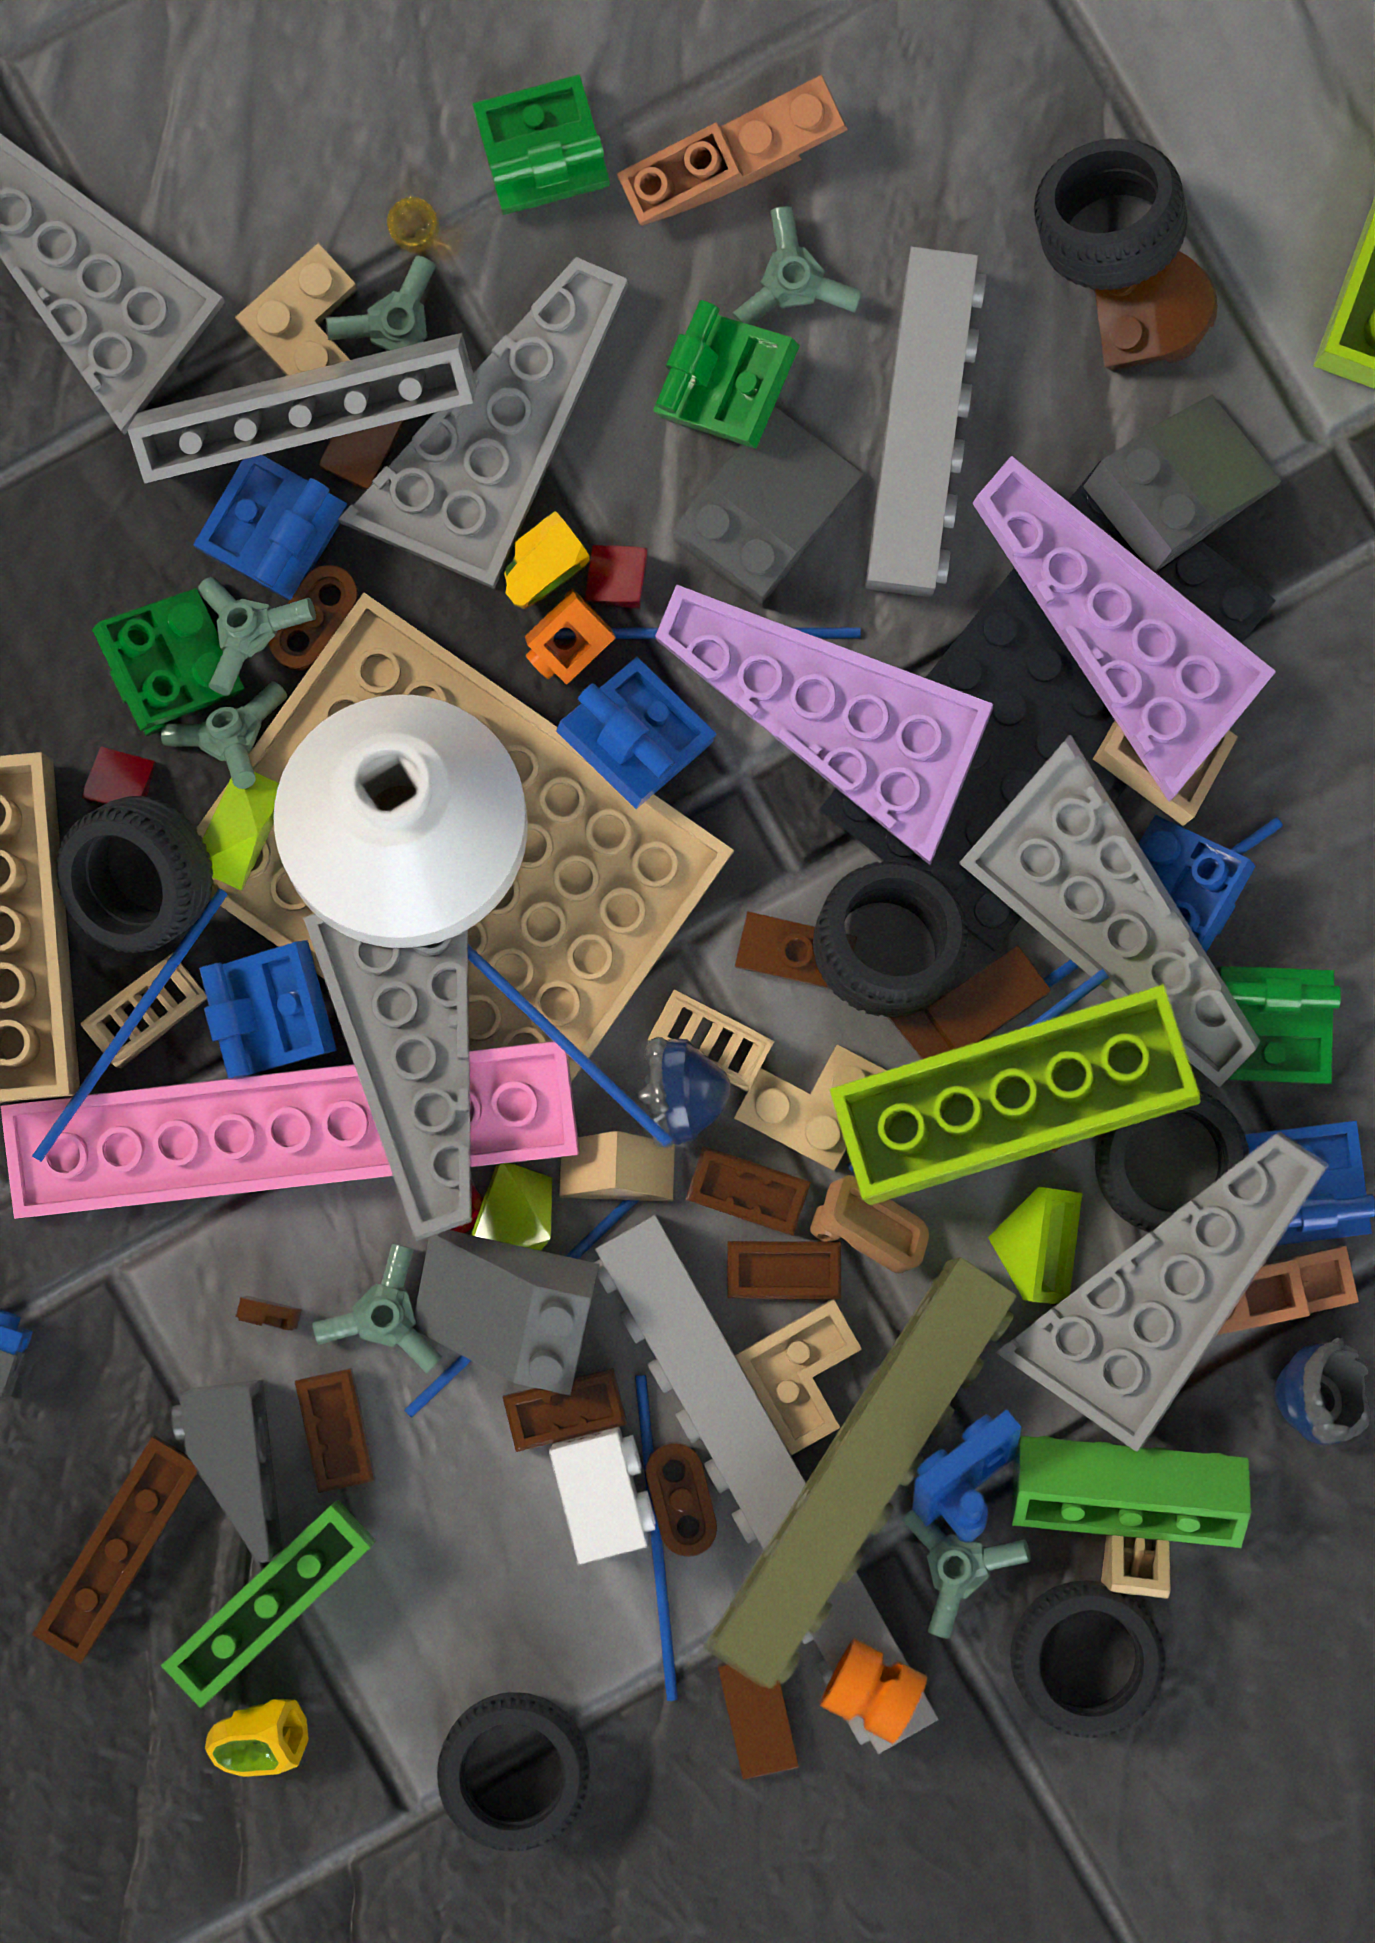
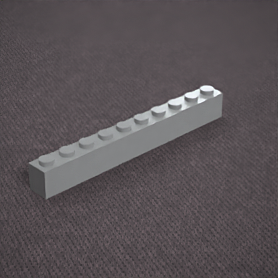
M655 1214L595 1249L600 1257L599 1260L594 1262L600 1264L597 1276L608 1294L616 1289L621 1294L628 1309L621 1312L620 1317L634 1342L638 1343L646 1339L656 1359L647 1364L662 1392L666 1393L674 1389L684 1409L675 1414L691 1443L702 1439L712 1459L703 1464L718 1492L722 1493L730 1489L740 1509L733 1512L732 1516L746 1542L749 1544L758 1539L764 1550L802 1491L806 1481ZM857 1572L854 1573L847 1583L843 1584L839 1581L827 1599L832 1604V1609L827 1619L817 1632L812 1634L808 1631L802 1640L806 1644L814 1639L825 1658L817 1663L816 1666L826 1685L842 1654L853 1638L883 1652L884 1663L888 1666L897 1661L909 1666ZM923 1691L909 1723L894 1744L865 1730L863 1718L859 1716L850 1721L847 1720L860 1745L871 1740L879 1754L936 1722L938 1717Z

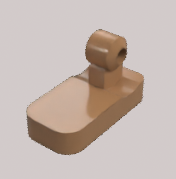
M847 1175L830 1184L824 1205L816 1208L810 1228L811 1233L815 1237L825 1242L837 1241L842 1237L858 1251L898 1274L916 1268L922 1263L929 1239V1231L925 1222L891 1199L869 1206L862 1199L856 1177L852 1175Z

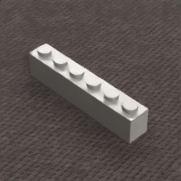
M918 247L910 248L865 589L932 598L936 583L946 584L951 550L940 549L943 527H954L958 495L948 494L950 472H961L965 445L964 439L955 438L957 417H968L972 384L962 383L964 362H975L979 329L969 328L971 307H982L986 274L976 273L978 255Z
M459 333L139 412L127 430L143 481L148 483L471 404L474 401L477 385L463 334Z

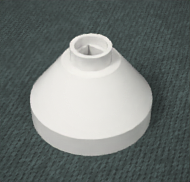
M387 695L366 699L349 705L325 719L305 737L289 759L278 785L274 804V831L278 852L292 884L305 904L321 920L340 933L355 940L382 947L411 948L439 943L468 930L481 921L497 906L513 884L520 869L527 842L528 819L524 793L515 764L505 747L487 726L471 714L447 702L424 696ZM412 786L418 790L416 797L391 812L378 811L372 802L375 796L391 787Z

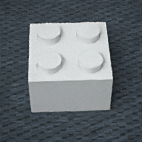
M619 1426L553 1443L549 1451L578 1564L647 1547V1532L655 1530L654 1524H656L648 1491L637 1493L633 1475L641 1473L640 1469L642 1468L634 1436L623 1437Z

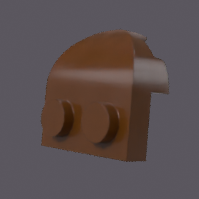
M1181 251L1177 252V255L1171 259L1169 265H1165L1162 271H1158L1155 276L1149 277L1146 281L1143 280L1139 284L1123 287L1122 289H1095L1104 366L1110 371L1162 360L1174 363L1185 359L1196 351V345L1203 339L1209 327L1214 326L1217 316V295L1211 278L1199 264Z

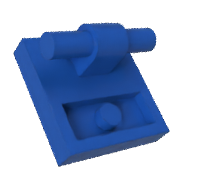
M263 455L246 458L240 463L193 545L199 551L289 601L307 574L314 569L340 524L338 518L349 506L346 502L328 493L330 489L315 479L310 478L307 481Z
M638 657L634 658L600 688L594 683L589 685L578 697L581 704L560 721L556 730L635 809L639 808L709 747L717 735Z
M1155 815L1138 845L1206 953L1216 935H1220L1236 907L1235 902L1256 866L1249 858Z
M308 940L286 944L229 963H215L199 968L209 1007L204 1008L212 1042H219L228 1079L251 1076L337 1050Z
M1357 1121L1245 1134L1249 1154L1275 1134L1281 1132L1329 1164L1276 1246L1372 1234L1370 1218L1375 1217V1199L1373 1194L1367 1195Z
M1005 1410L994 1420L989 1414L981 1417L963 1433L962 1437L965 1442L949 1454L944 1449H941L919 1466L917 1472L920 1477L916 1479L912 1509L926 1527L942 1515L955 1531L957 1538L964 1543L974 1541L984 1531L988 1510L982 1495L974 1490L1015 1459L1022 1427L1008 1410Z

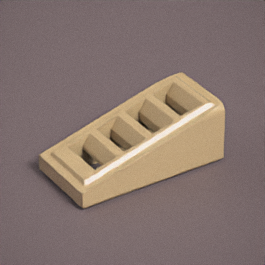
M173 953L80 1023L103 1053L115 1037L105 1024L113 1018L120 1027L123 1026L128 1019L124 1009L130 1004L134 1007L137 1006L142 999L141 995L149 989ZM182 963L179 964L170 978L186 996V999L177 1004L163 987L157 999L168 1013L159 1018L154 1010L149 1007L143 1016L149 1027L143 1032L137 1026L129 1036L131 1041L122 1046L111 1063L115 1067L123 1068L207 999L206 992Z
M673 990L648 1040L650 1041L656 1037H662L667 1041L671 1039L668 1035L682 1009L685 1008L691 1011L693 1014L679 1039H688L691 1042L703 1018L713 1023L699 1049L708 1057L721 1031L725 1029L733 1035L718 1063L713 1062L726 1072L731 1084L748 1092L774 1041ZM744 1039L753 1045L737 1073L728 1067Z

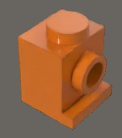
M573 588L525 636L527 645L531 648L525 656L531 664L548 680L556 674L566 685L616 638L611 627ZM562 628H569L575 633L573 641L566 646H561L554 642V635Z

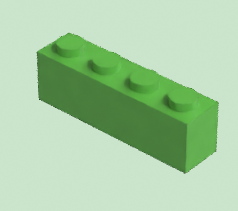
M1020 1436L1013 1466L1012 1526L1241 1548L1251 1516L1248 1458L1226 1456L1221 1453L1203 1454L1173 1451L1162 1447L1142 1448L1136 1452L1129 1446L1113 1445L1108 1442L1091 1443L1061 1440L1049 1436Z
M337 1499L161 1666L188 1696L202 1708L364 1555L376 1542L375 1538Z

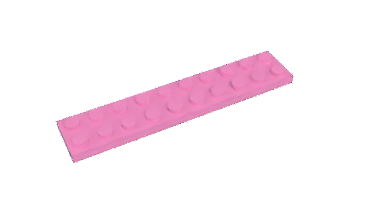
M554 1041L469 1051L471 1167L571 1156L580 1153L569 1058L564 1050ZM354 1064L90 1094L81 1104L42 1162L35 1159L32 1155L72 1097L0 1106L14 1219L393 1176Z

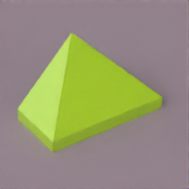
M254 772L256 777L254 784L246 789L235 787L232 778L230 779L202 839L203 843L207 846L206 851L210 854L209 860L212 862L210 868L213 870L212 878L240 891H243L274 824V804L279 783Z
M510 1162L496 1164L471 1235L541 1251L551 1239L552 1177Z
M1037 1187L988 1237L1023 1300L1059 1304L1070 1295L1083 1193Z

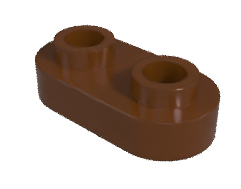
M323 565L313 569L307 574L291 600L287 603L290 604L310 598L315 608L316 619L278 630L269 641V647L273 656L284 667L297 671L310 669L359 600L358 588L353 578L347 571L338 566ZM330 587L337 588L341 592L339 602L333 606H327L321 602L323 591ZM302 633L309 637V645L304 651L294 652L290 650L289 642L295 634Z
M663 1443L651 1452L645 1468L660 1534L664 1544L673 1553L684 1557L697 1556L709 1549L717 1534V1522L702 1462L698 1454L684 1443ZM670 1460H678L684 1464V1474L678 1480H669L663 1475V1467ZM686 1515L695 1517L699 1524L697 1531L689 1536L682 1535L677 1530L679 1519Z

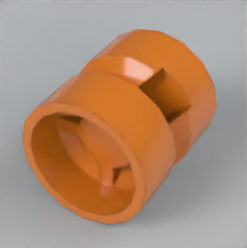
M853 1638L829 1679L822 1695L820 1706L848 1721L857 1716L863 1718L865 1730L894 1744L903 1733L919 1703L926 1686L927 1676L900 1661L888 1666L884 1663L883 1652Z

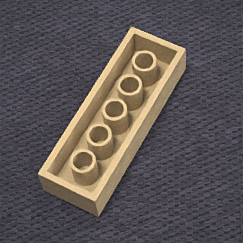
M42 752L0 756V1104L73 1097L80 1087L66 910L63 897L59 893L60 888L57 885L59 880L56 878L60 837L54 763L51 758Z

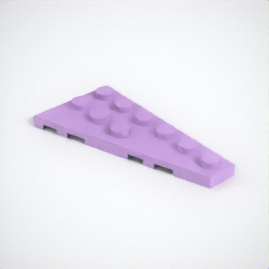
M1011 456L977 495L972 504L1170 802L1276 671Z
M676 585L656 633L657 641L931 865L992 713L993 704Z

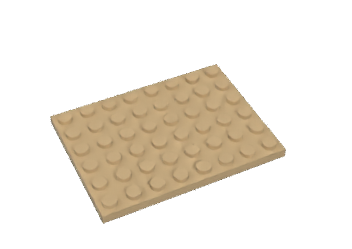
M363 593L248 756L253 771L280 783L289 759L299 744L314 728L334 713L349 705L379 696L417 695L434 698L461 708L487 726L509 753L520 777L527 809V842L523 860L513 884L497 906L481 921L468 929V944L584 1055L590 1058L731 857L734 850L654 794L639 808L635 809L556 732L557 727L366 593ZM412 786L391 787L375 796L372 802L378 811L391 812L416 797L418 790ZM226 787L196 828L198 830L197 833L202 838ZM273 824L243 891L212 878L213 884L211 886L212 893L210 894V899L218 888L225 891L228 895L220 906L278 947L297 941L308 940L316 973L324 978L303 918L315 913L297 893L284 868L278 852ZM468 960L469 1051L553 1041ZM568 1055L572 1083L582 1068Z

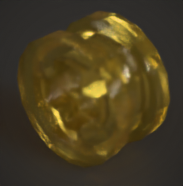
M407 197L396 202L389 211L387 228L392 239L401 249L409 252H421L430 248L437 240L440 232L439 221L432 206L425 200L417 197ZM412 212H420L422 222H428L427 229H418L415 233V238H407L405 229L398 227L400 220H409Z

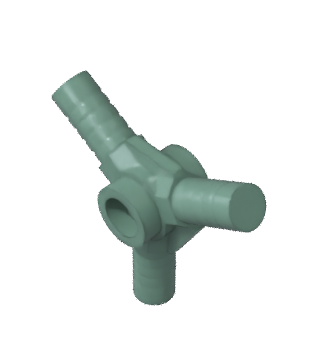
M783 206L771 210L777 251L772 252L761 282L763 288L732 313L735 320L754 325L755 322L759 321L761 317L765 316L777 305L781 308L812 304L815 299L823 300L855 313L863 291L850 288L847 285L824 277L825 271L805 247H799L792 207Z
M416 256L400 291H393L368 308V315L326 318L328 340L370 337L371 343L388 351L424 342L427 338L424 305L420 303V300L436 267L435 263L422 256Z
M208 577L203 580L198 587V592L219 615L217 626L220 648L223 651V655L210 681V689L222 695H230L245 659L263 650L278 630L315 620L316 612L311 599L306 598L271 608L268 604L245 599L235 600L214 577Z
M272 681L244 707L239 709L232 707L219 708L212 712L207 721L202 722V724H165L166 726L161 730L162 743L166 747L199 746L204 752L220 761L227 762L235 787L240 789L249 788L254 784L256 777L248 755L253 749L260 730V722L287 699V694L278 683Z
M392 1243L381 1284L376 1283L353 1306V1312L313 1323V1330L318 1345L360 1334L361 1339L391 1347L398 1344L426 1373L443 1358L413 1328L416 1324L408 1291L403 1290L413 1248Z
M913 1509L902 1519L930 1551L927 1559L934 1589L939 1590L928 1632L939 1637L950 1638L961 1598H968L990 1577L991 1570L1027 1563L1031 1560L1029 1547L1025 1539L984 1548L983 1543L978 1541L964 1543L953 1533L946 1536L934 1521L926 1527Z

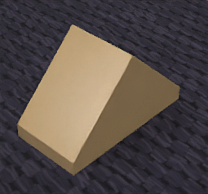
M614 1131L578 1137L580 1153L578 1155L561 1157L560 1198L673 1202L674 1144L669 1148L657 1147L651 1138Z
M1106 1535L1101 1583L1105 1584L1113 1592L1168 1598L1170 1593L1169 1541Z

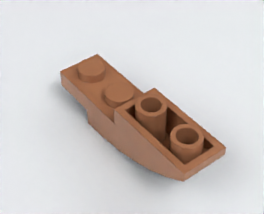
M819 75L722 126L715 122L620 171L617 175L639 224L643 226L695 208L765 178L802 160L801 153L848 130L826 80L822 75Z
M1336 1246L1265 1262L1217 1335L1310 1316L1309 1313L1359 1302L1347 1247Z

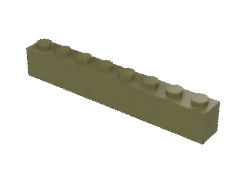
M962 1257L945 1262L702 1648L761 1687L773 1688L776 1681L783 1684L791 1676L801 1658V1654L796 1651L808 1631L814 1634L819 1630L832 1609V1604L827 1599L839 1581L843 1584L847 1583L858 1569L863 1559V1555L858 1550L869 1532L876 1535L888 1521L894 1508L889 1503V1500L899 1484L908 1485L917 1474V1469L924 1461V1457L919 1454L930 1435L936 1438L949 1423L954 1413V1409L949 1404L960 1387L967 1389L979 1375L984 1365V1361L979 1358L981 1352L990 1339L996 1342L1010 1325L1014 1314L1008 1309L1015 1300L1016 1294Z

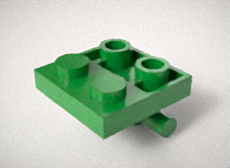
M580 74L472 103L503 216L610 187V179L603 158L605 156L599 134L597 135Z
M699 300L686 333L678 335L665 365L670 371L653 411L662 419L756 449L800 345L792 337L718 315L720 308L707 301Z
M197 588L102 620L92 629L111 669L109 672L121 699L124 704H128L140 731H144L145 736H151L160 732L166 726L165 722L235 697L244 689L239 676H237L230 695L219 694L209 687L223 651L220 648L218 632Z
M1218 967V974L1260 1040L1256 1050L1237 1068L1227 1081L1331 1084L1333 1008H1339L1341 1002V988L1334 985V970Z

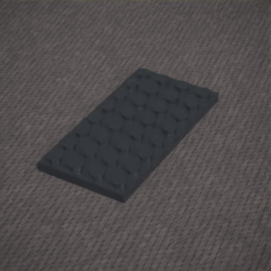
M1099 462L1068 502L1141 561L1083 487L1100 464ZM1202 541L1196 543L1156 572L1158 576L1240 643H1243L1276 602L1273 597ZM1015 567L925 677L931 681L993 704L992 713L931 865L837 788L819 809L822 815L881 862L893 860L897 861V863L902 861L908 864L912 863L917 868L921 866L925 870L932 872L934 877L938 876L942 882L947 884L948 890L951 889L958 898L959 905L962 906L966 917L965 921L967 922L968 931L992 951H996L1022 917L959 862L1070 735L1113 804L1128 786L1093 759L1115 719Z

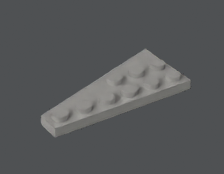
M0 134V258L118 428L125 435L136 414L143 412L225 304V301L214 290Z
M576 257L531 306L529 313L509 335H505L496 344L489 357L473 373L477 385L473 403L435 412L412 437V441L389 467L386 466L372 481L373 484L354 505L351 504L338 518L339 522L494 589L628 286V279Z
M1070 735L959 863L1089 976L1092 977L1103 968L1110 978L1100 985L1116 999L1164 984L1188 1061L1220 1087L1256 1050L1260 1040Z
M316 914L303 917L416 1241L471 1222L468 930L447 940L426 946L389 948L371 945L348 937L330 927Z
M1281 1132L1275 1134L1221 1176L1215 1183L1185 1204L1170 1218L1131 1246L1017 1337L996 1351V1353L1138 1452L1160 1422L1329 1164Z

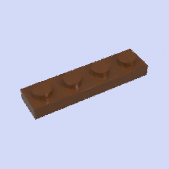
M156 1435L151 1437L33 1631V1636L79 1664L85 1661L199 1473L187 1454Z

